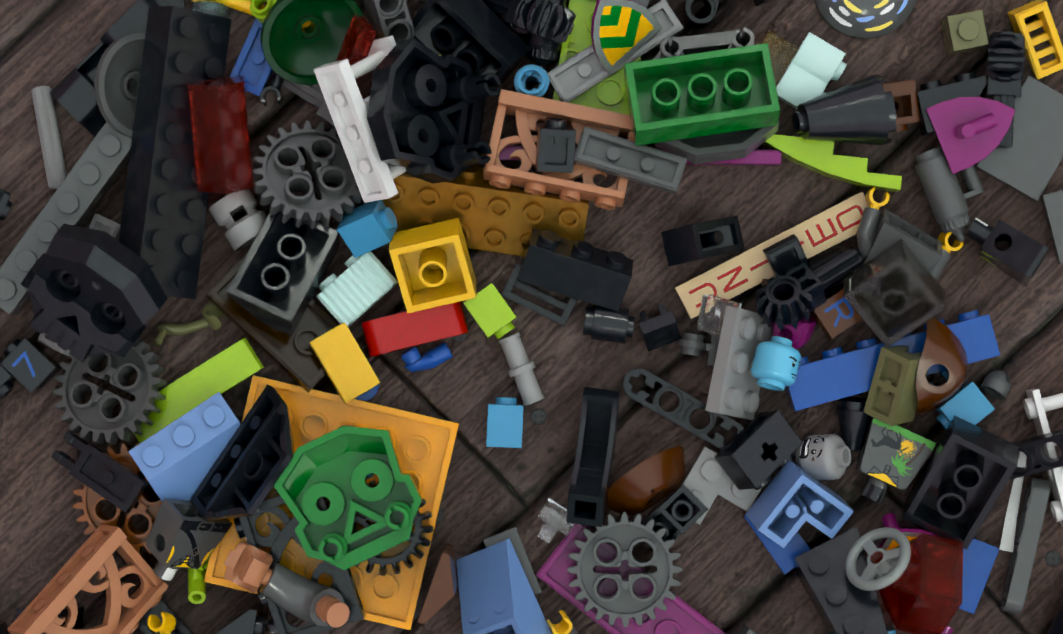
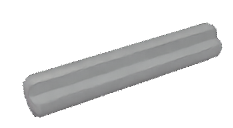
M38 86L33 88L31 93L48 187L54 190L58 189L66 178L67 173L54 100L50 94L52 89L49 86Z

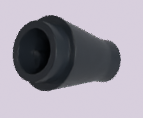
M845 397L841 399V405L837 406L841 438L850 450H862L863 439L870 419V415L863 412L867 401L864 398Z

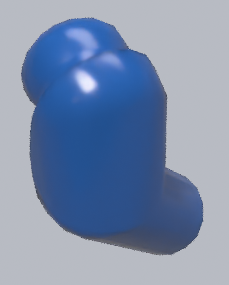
M446 342L421 355L416 347L405 350L401 355L402 361L405 362L404 367L410 372L432 369L453 357Z

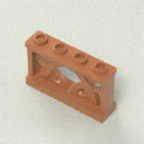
M501 89L489 144L491 154H487L491 159L484 166L483 179L489 180L490 185L498 188L508 189L510 185L523 187L525 192L532 195L543 196L545 192L558 194L561 200L578 203L580 199L592 201L596 207L601 209L614 210L615 206L623 207L628 183L627 179L617 177L616 182L612 186L607 188L599 187L594 184L593 178L596 175H602L606 179V173L579 164L573 165V173L537 171L539 174L530 173L529 171L532 166L535 168L537 147L535 144H537L538 135H531V132H536L535 126L537 122H545V118L556 117L566 119L567 124H571L576 130L575 144L577 147L584 127L634 142L630 115ZM506 114L515 116L518 136L501 139ZM521 144L523 149L514 151L509 159H520L521 166L517 169L504 167L499 159L500 152L509 145ZM582 176L583 183L573 181Z
M101 524L7 630L10 634H131L137 629L140 619L146 612L161 601L162 594L166 591L168 585L153 572V569L127 541V536L119 527ZM115 550L128 565L120 569L117 568L112 555ZM96 572L97 580L104 577L103 581L92 585L89 581ZM135 573L140 578L141 585L129 598V588L136 585L128 582L121 583L120 579L127 574ZM106 589V608L103 623L90 628L72 629L78 614L76 594L80 590L97 593ZM67 607V619L66 617L59 618L60 612Z

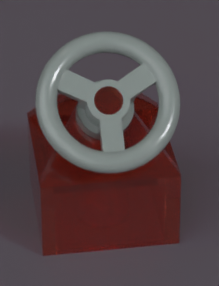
M883 527L865 533L853 544L848 552L845 571L849 581L861 590H879L884 606L897 630L914 634H942L962 604L963 542L922 533L909 543L908 538L901 531L895 528ZM881 538H890L899 544V548L885 551L882 548H877L873 541ZM865 549L868 554V565L860 577L856 571V562L862 550Z

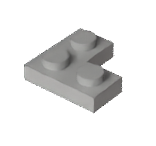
M704 446L682 484L708 510L717 495L748 512L761 489L739 490L714 458L717 453ZM708 510L696 521L697 524L700 525Z

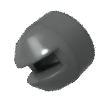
M994 370L986 375L980 388L992 397L1005 400L1011 389V378L1001 370Z

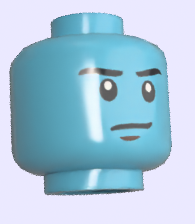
M772 336L771 341H764L757 345L751 366V374L757 379L756 384L758 386L774 391H784L785 387L795 383L801 362V354L797 349L791 347V340Z

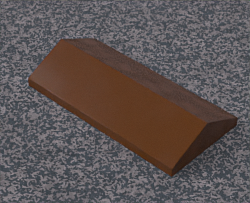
M446 543L441 554L418 623H427L455 595L458 579L454 546L452 544Z

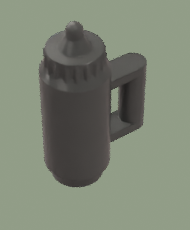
M941 146L914 156L917 163L914 167L936 223L940 225L944 234L951 231L959 242H963L965 240V226L971 224L968 215L969 208L965 199L984 192L974 165L961 171L969 191L963 194L956 174L951 173Z

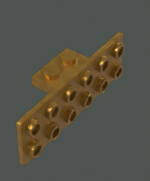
M477 165L466 169L453 181L434 184L413 177L411 174L403 173L393 179L398 194L389 199L382 200L385 206L391 208L396 216L398 227L395 232L459 218L467 248L523 256L532 228L541 231L551 230L560 237L573 241H583L589 201L580 199V202L572 203L561 200L557 195H532L520 190L518 186L510 185L508 189L494 187L489 184V180L483 179L484 168Z

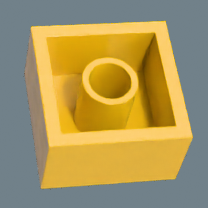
M459 218L394 233L389 243V253L407 314L476 298L477 280Z

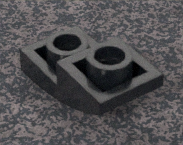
M682 484L650 513L641 524L645 525L653 518L655 520L653 526L655 532L662 527L666 528V532L662 537L664 541L671 538L676 540L708 508Z

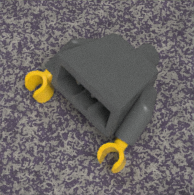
M875 187L869 189L865 196L869 207L864 209L857 229V251L863 260L861 270L869 275L861 286L863 291L869 296L878 299L886 287L893 289L899 294H904L910 288L916 289L936 281L951 259L950 252L960 250L964 242H959L956 238L953 245L950 246L948 238L952 234L951 231L945 234L941 232L937 240L887 209H884L881 214L879 208L888 203L890 195L888 191L884 192L881 203H877L873 199Z

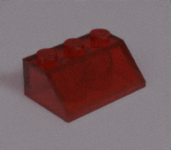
M235 76L188 85L198 192L229 194L253 188V159L245 76Z

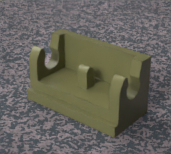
M909 346L881 347L863 411L890 426L913 421L918 406L916 374L922 352H917L916 354L908 353Z

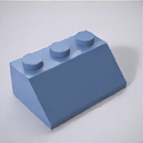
M218 392L128 452L162 502L164 499L190 501L240 426V422L220 392Z

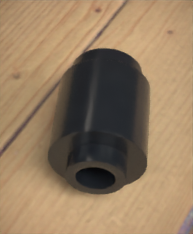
M598 305L595 308L586 307L583 335H590L593 340L624 344L625 337L632 338L635 317L628 316L629 309L619 308L617 312Z

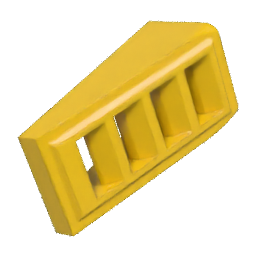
M1035 0L1009 11L1008 16L1014 32L1022 33L1025 38V57L1035 79L1038 80L1062 70L1063 46L1047 1ZM1037 14L1039 19L1027 24L1025 23V18ZM1043 27V33L1030 37L1029 32ZM1047 40L1049 41V46L1035 51V45ZM1054 53L1055 59L1040 65L1038 59Z

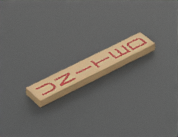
M863 191L675 287L689 318L692 319L762 283V279L772 278L774 276L773 271L763 252L767 247L794 234L798 238L806 258L809 259L857 234L864 209L869 207Z

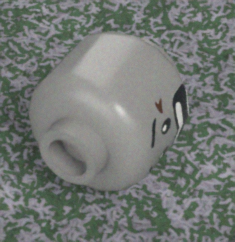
M836 434L807 436L796 451V464L816 480L839 479L851 463L849 447Z

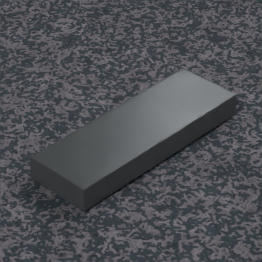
M584 127L574 157V163L676 195L687 158L646 145L635 146L633 141Z

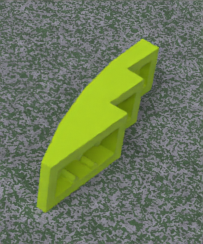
M774 134L762 143V145L771 150H779L781 156L789 161L823 176L860 187H875V189L890 192L901 190L902 176L867 172L868 158L833 155L834 142L807 140L802 137Z
M243 338L158 391L166 396L165 400H156L154 404L161 412H150L148 415L153 422L152 426L143 422L140 424L142 435L134 433L138 441H145L216 393L220 392L223 395L263 369L264 366L247 339Z

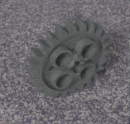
M306 121L304 129L299 130L298 126L292 122L289 133L279 127L277 138L268 135L266 146L259 145V157H254L252 181L256 182L254 187L255 194H262L260 204L263 206L272 203L270 206L271 216L281 211L283 213L282 222L286 223L291 217L296 218L295 224L297 228L301 226L303 220L308 221L311 229L315 228L316 220H321L325 227H329L330 217L341 222L343 211L352 214L354 203H361V193L340 138L336 136L337 130L335 127L326 132L324 131V122H320L317 129H312L310 122ZM300 149L304 150L305 155H306V157H307L306 162H307L308 171H304V170H305V159H304V156H302V153L300 152ZM323 153L326 154L328 157L320 158L317 157L315 154ZM288 161L293 163L294 165L284 166L281 163ZM312 178H315L314 188L321 200H317L315 198L313 192V183L311 180ZM335 183L339 185V187L332 188L328 187L325 184ZM300 191L306 195L295 196L292 194V192Z
M140 338L137 339L124 358L116 354L103 353L90 355L83 362H80L70 355L69 357L72 359L70 364L60 362L59 365L66 372L65 375L55 376L54 379L63 384L61 388L54 390L53 394L63 397V400L59 401L55 407L66 411L60 419L66 423H71L69 430L76 434L80 433V438L87 441L93 439V442L102 445L105 439L107 443L116 445L118 436L121 440L130 442V431L141 436L142 429L140 424L143 422L152 426L153 422L148 415L150 412H161L154 404L156 400L166 399V396L158 392V388L167 385V382L157 378L158 375L165 371V368L155 364L160 358L159 355L149 352L151 346L145 342L139 343ZM108 358L107 367L102 372H99L101 361ZM137 371L135 383L128 386L130 375ZM91 374L134 395L136 399L130 402L85 380V375ZM91 389V399L84 404L83 397ZM121 403V412L117 417L113 418V408Z
M626 511L622 512L621 521H616L612 513H608V524L596 527L597 530L594 532L585 527L583 532L587 540L575 539L574 543L581 550L580 552L569 553V557L577 561V565L567 568V572L577 574V578L571 580L569 585L570 587L580 586L581 590L575 595V599L586 598L588 601L584 606V611H589L595 607L597 609L596 620L607 614L609 615L610 626L614 624L618 617L622 618L623 626L627 628L629 618L634 617L640 626L642 625V615L645 613L652 620H655L653 609L656 606L663 611L667 610L663 601L664 597L675 600L676 595L669 588L670 586H681V581L674 578L673 573L683 571V567L673 564L672 561L678 559L681 554L678 551H669L675 540L671 538L664 541L662 537L666 532V528L662 527L655 532L653 530L655 521L653 518L644 525L641 524V513H637L633 521H628ZM604 542L614 544L617 548L615 558L609 561L599 558L597 548L600 544ZM647 542L651 545L653 553L650 558L642 561L634 557L632 550L637 543ZM622 560H628L630 567L656 566L657 570L655 572L630 571L628 578H622L619 571L594 572L593 568L595 566L620 567ZM603 578L613 579L617 583V591L611 596L602 595L597 589V584ZM638 578H648L653 583V589L648 595L641 596L634 592L633 583Z

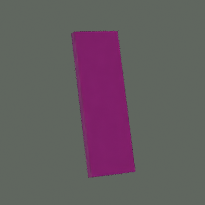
M574 524L535 574L610 634H726L677 595L675 600L664 597L663 601L667 607L666 611L659 609L657 606L653 609L655 620H652L646 613L643 614L642 625L640 626L634 617L629 618L627 628H624L622 618L618 617L614 624L610 626L609 615L604 614L599 620L595 619L597 612L595 607L585 612L584 606L588 600L586 598L575 599V595L581 588L580 586L570 587L569 582L577 578V574L567 572V568L577 565V561L571 559L569 553L580 552L581 549L576 546L574 541L575 539L587 540L583 529L586 527L592 530L587 525ZM604 542L598 546L597 555L602 560H612L617 555V548L609 542ZM622 560L620 567L595 566L593 568L594 572L619 571L622 578H628L630 571L646 572L641 567H630L628 560ZM603 578L597 584L598 591L604 596L613 595L618 588L617 583L611 578ZM638 578L633 583L634 592L641 596L648 595L653 589V583L648 578Z

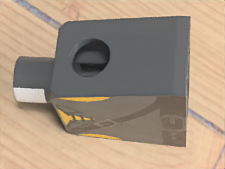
M164 499L146 541L148 550L158 560L153 572L159 578L171 581L178 568L198 569L202 567L228 532L232 523L227 518L217 520L204 519L192 501Z

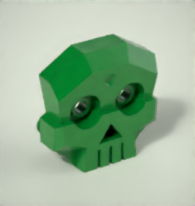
M345 425L298 447L293 454V458L274 484L275 489L299 522L295 532L306 555L326 561L342 570L351 568L409 540L413 521L422 501V497L411 474L402 473L389 430ZM374 473L379 477V483L376 487L367 485L366 477L368 474ZM320 497L329 499L330 507L328 510L323 511L318 508L317 501ZM357 512L376 521L354 532Z

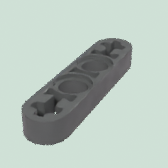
M1031 477L1028 482L1015 535L1014 549L1011 553L1002 592L1001 611L1017 615L1022 612L1050 493L1049 480Z

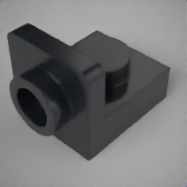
M548 117L545 118V123L537 122L535 130L538 133L535 169L541 172L573 173L576 130L571 124H567V120L563 118Z

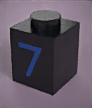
M24 338L22 341L16 339L4 351L3 354L6 358L1 363L31 393H38L62 368L32 338Z

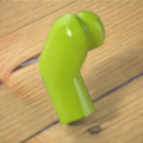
M210 556L202 567L198 569L187 568L188 600L193 604H201L206 599V582H204Z

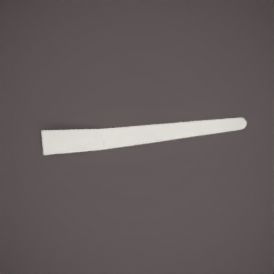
M1021 451L1017 467L1026 466L1027 456ZM1024 476L1015 478L1013 481L999 550L1013 552Z

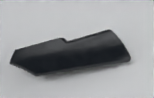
M138 0L103 34L100 38L101 42L50 91V94L94 137H96L106 123L99 110L95 96V74L103 53L111 43L121 36L135 32H146L149 7L175 6L185 9L184 0ZM127 81V90H129L130 84Z

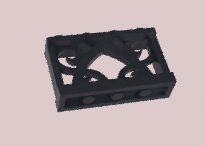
M280 495L264 500L254 515L234 518V524L240 539L246 537L247 543L261 549L260 546L272 547L269 553L273 558L272 564L274 562L280 564L282 554L292 537L302 547L295 532L299 522L295 516L290 520L286 512L278 506L285 503ZM320 497L317 501V506L320 510L325 511L329 509L326 497ZM270 512L279 516L285 526L280 530L276 524L266 523L270 526L271 533L269 536L263 537L256 529V520L262 513ZM326 561L320 563L314 570L311 580L318 582L319 576L322 573H328L333 577V584L329 587L334 588L342 595L344 603L350 611L349 618L345 624L364 619L366 614L350 568L342 570ZM259 587L257 592L261 604L269 606L273 617L268 620L271 634H319L335 628L330 625L323 627L313 623H307L301 627L291 625L286 619V611L259 592Z

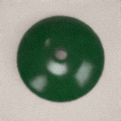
M278 0L269 10L262 25L260 36L262 52L270 67L280 77L297 84H319L313 69L323 64L348 59L351 66L359 55L365 39L363 14L354 0ZM311 21L308 27L302 28L305 22Z

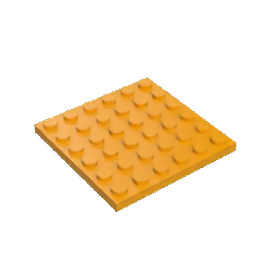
M256 375L252 376L242 421L267 384L272 386L288 407L294 440L293 454L298 447L345 425L389 430L402 473L411 474L421 497L426 500V504L418 509L420 514L426 511L432 513L431 518L422 520V525L433 526V532H422L421 537L428 538L432 542L459 423L357 399H352L344 404L340 395L316 389H312L308 393L299 385ZM374 474L371 478L366 479L367 485L369 486V482L373 480L378 485L379 477ZM272 487L264 500L279 496V493ZM286 503L278 505L286 512L290 520L294 517ZM270 512L262 513L256 520V529L263 537H267L271 533V528L266 523H274L280 530L285 526L279 516ZM227 518L232 525L210 555L204 582L252 593L224 578L227 567L224 562L230 550L234 551L241 541L247 542L246 537L240 539L234 524V518ZM414 521L411 530L413 532L415 531ZM356 522V531L365 528L362 524ZM293 537L288 542L280 560L281 565L310 580L316 567L323 562L322 560L308 557L304 549L297 544ZM402 542L382 552L380 556L396 555L405 550L411 542ZM431 543L429 546L417 545V548L424 553L422 559L417 558L412 553L409 555L414 564L412 568H408L403 560L400 561L401 572L399 574L394 573L392 564L387 565L385 576L380 575V564H375L373 571L368 573L366 572L368 560L363 561L359 566L350 568L366 614L364 620L411 630ZM260 546L263 551L268 554L270 553L272 547ZM322 573L319 576L318 583L331 586L333 584V577L328 573Z

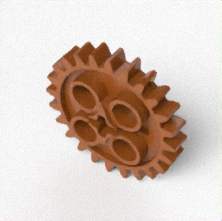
M127 442L121 444L120 453H118L113 445L107 447L109 456L135 474H139L141 470L128 452L130 447ZM85 484L84 487L73 490L75 495L82 497V500L75 503L73 508L83 509L84 514L76 519V521H87L89 524L84 531V535L94 532L101 524L118 527V520L123 513L121 509L116 507L115 516H105L100 510V502L106 500ZM145 488L138 499L139 503H136L131 512L127 513L125 523L120 528L127 536V541L139 554H141L142 546L151 554L146 546V541L162 504L160 498H151ZM134 514L146 516L149 521L147 530L141 531L134 527L132 523Z

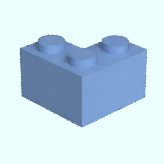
M788 460L745 515L758 531L782 548H785L805 521L832 539L854 511L840 495L819 480L812 478L794 462Z

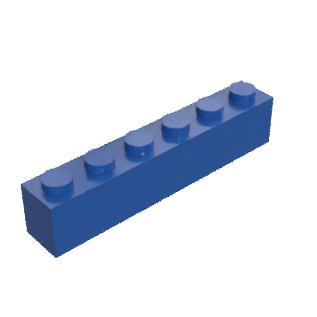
M978 310L969 311L957 315L959 322L946 325L960 340L966 351L968 364L1000 355L989 314L979 316ZM940 319L939 321L945 325L944 319ZM927 323L923 324L925 331L911 334L910 328L892 332L889 333L891 340L877 344L876 337L856 342L857 349L843 353L842 347L821 352L823 359L809 362L808 356L801 357L795 383L785 387L791 410L798 411L869 391L881 347L886 346L889 348L904 345L909 346L908 353L916 354L917 352H922L926 340ZM934 364L929 367L927 375L948 369L944 365Z

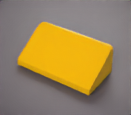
M343 322L309 342L344 404L380 384L379 379L346 323Z

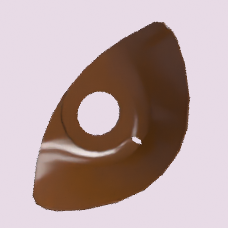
M930 317L927 319L926 340L916 374L918 400L916 414L929 412L951 398L963 385L967 373L968 361L966 351L960 340L946 325ZM934 364L944 365L949 371L948 380L940 386L931 385L926 379L927 370Z
M678 446L655 454L628 471L609 488L606 508L621 515L623 511H626L628 516L636 515L649 509L677 489L685 476L683 447ZM665 491V493L657 500L648 503V501L652 499L654 496Z

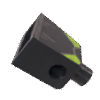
M975 218L965 236L982 246L979 251L981 258L1026 287L1045 259L1049 249L1001 220L993 228L980 219ZM999 241H1004L1010 248L1006 251H1000L995 247V244Z

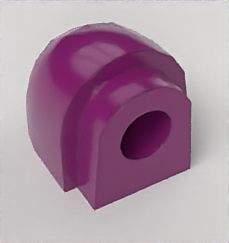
M810 316L809 322L798 321L797 329L791 325H786L782 331L775 324L772 336L791 340V347L798 350L810 340L817 320Z

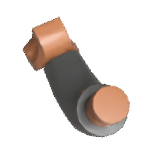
M241 541L234 551L230 550L224 562L227 566L224 575L225 579L252 593L258 591L260 587L259 592L283 610L308 623L323 627L330 625L337 628L347 622L350 615L349 608L344 603L342 595L334 588L299 575L277 562L272 564V555L247 542Z

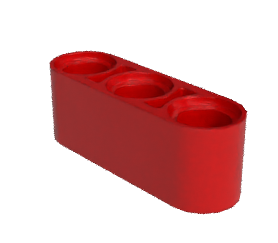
M461 301L408 314L405 311L361 323L370 357L469 332Z

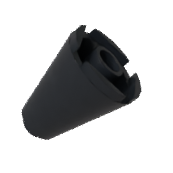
M879 74L870 75L799 104L797 111L792 115L795 132L800 133L801 137L807 140L879 146L891 143L892 139L888 138V134L896 129V109L892 92H885L881 83H886L887 81Z

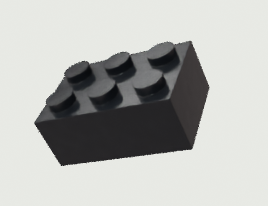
M954 415L905 500L903 518L967 550L1016 469L1019 447Z

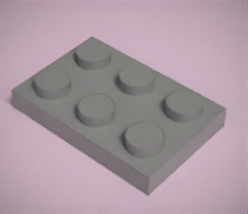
M726 306L705 411L748 420L754 419L755 412L760 403V386L756 384L757 379L751 374V366L757 345L764 341H771L773 326L768 327L764 318H761L758 313Z

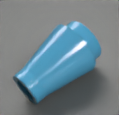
M525 65L517 71L514 78V86L518 93L541 97L548 90L549 76L538 65ZM530 81H536L539 84L537 89L533 88L531 91L526 88V85Z

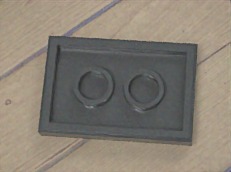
M1028 75L1022 83L1021 97H1015L1012 147L995 148L985 159L978 162L975 168L1037 202L1063 158V94Z

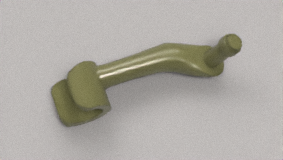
M211 302L203 309L202 313L205 317L203 319L185 324H160L157 327L159 333L154 339L153 344L158 347L161 346L165 335L183 336L209 326L217 330L222 325L218 317L226 315Z

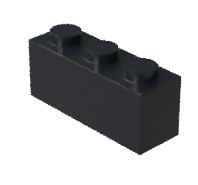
M532 228L520 261L517 280L618 312L632 278L633 259L627 258L624 254L617 251L608 252L595 248L585 241H573L560 237L551 230L541 231Z

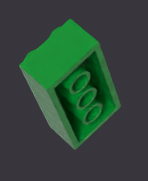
M768 43L625 63L624 82L635 146L776 126L778 124L780 106Z

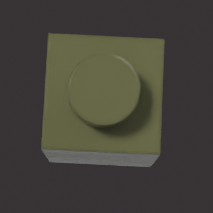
M982 10L947 16L941 21L947 56L982 50L989 45Z

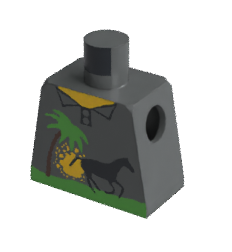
M870 416L863 439L862 450H860L856 464V470L870 476L862 496L881 504L889 485L905 491L933 451L936 443L898 425L890 426Z

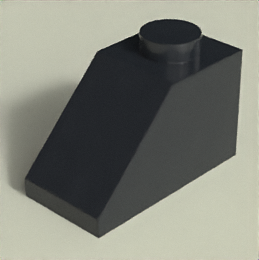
M738 216L694 223L661 232L669 266L745 250Z

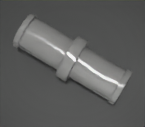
M519 332L498 340L510 367L508 374L510 377H514L523 400V405L526 406L544 399V394L541 392L533 371L536 368L533 361H529Z

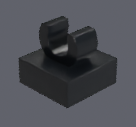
M662 304L658 305L660 315L651 319L647 318L645 311L640 312L641 322L639 326L648 352L681 339L673 312H667Z

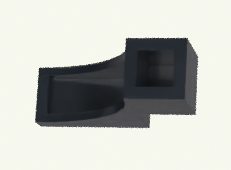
M584 388L576 457L568 493L567 523L602 527L608 503L610 470L616 449L620 391Z

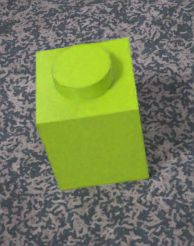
M493 283L478 292L476 298L469 299L463 303L488 338L495 335L497 339H500L515 328L512 321L517 317Z

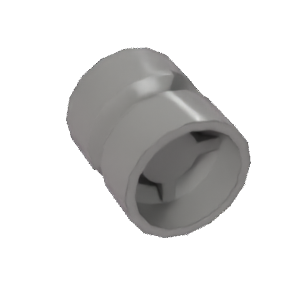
M243 186L231 192L208 209L218 226L226 227L227 230L224 235L234 251L241 250L252 244L267 219L264 211L256 210L255 207L258 202L248 186ZM244 210L247 215L235 222L232 216Z

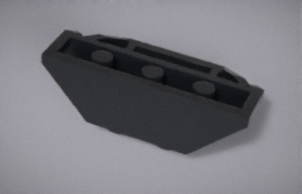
M267 384L190 500L204 519L217 520L254 515L293 458L294 440L288 407L272 386Z

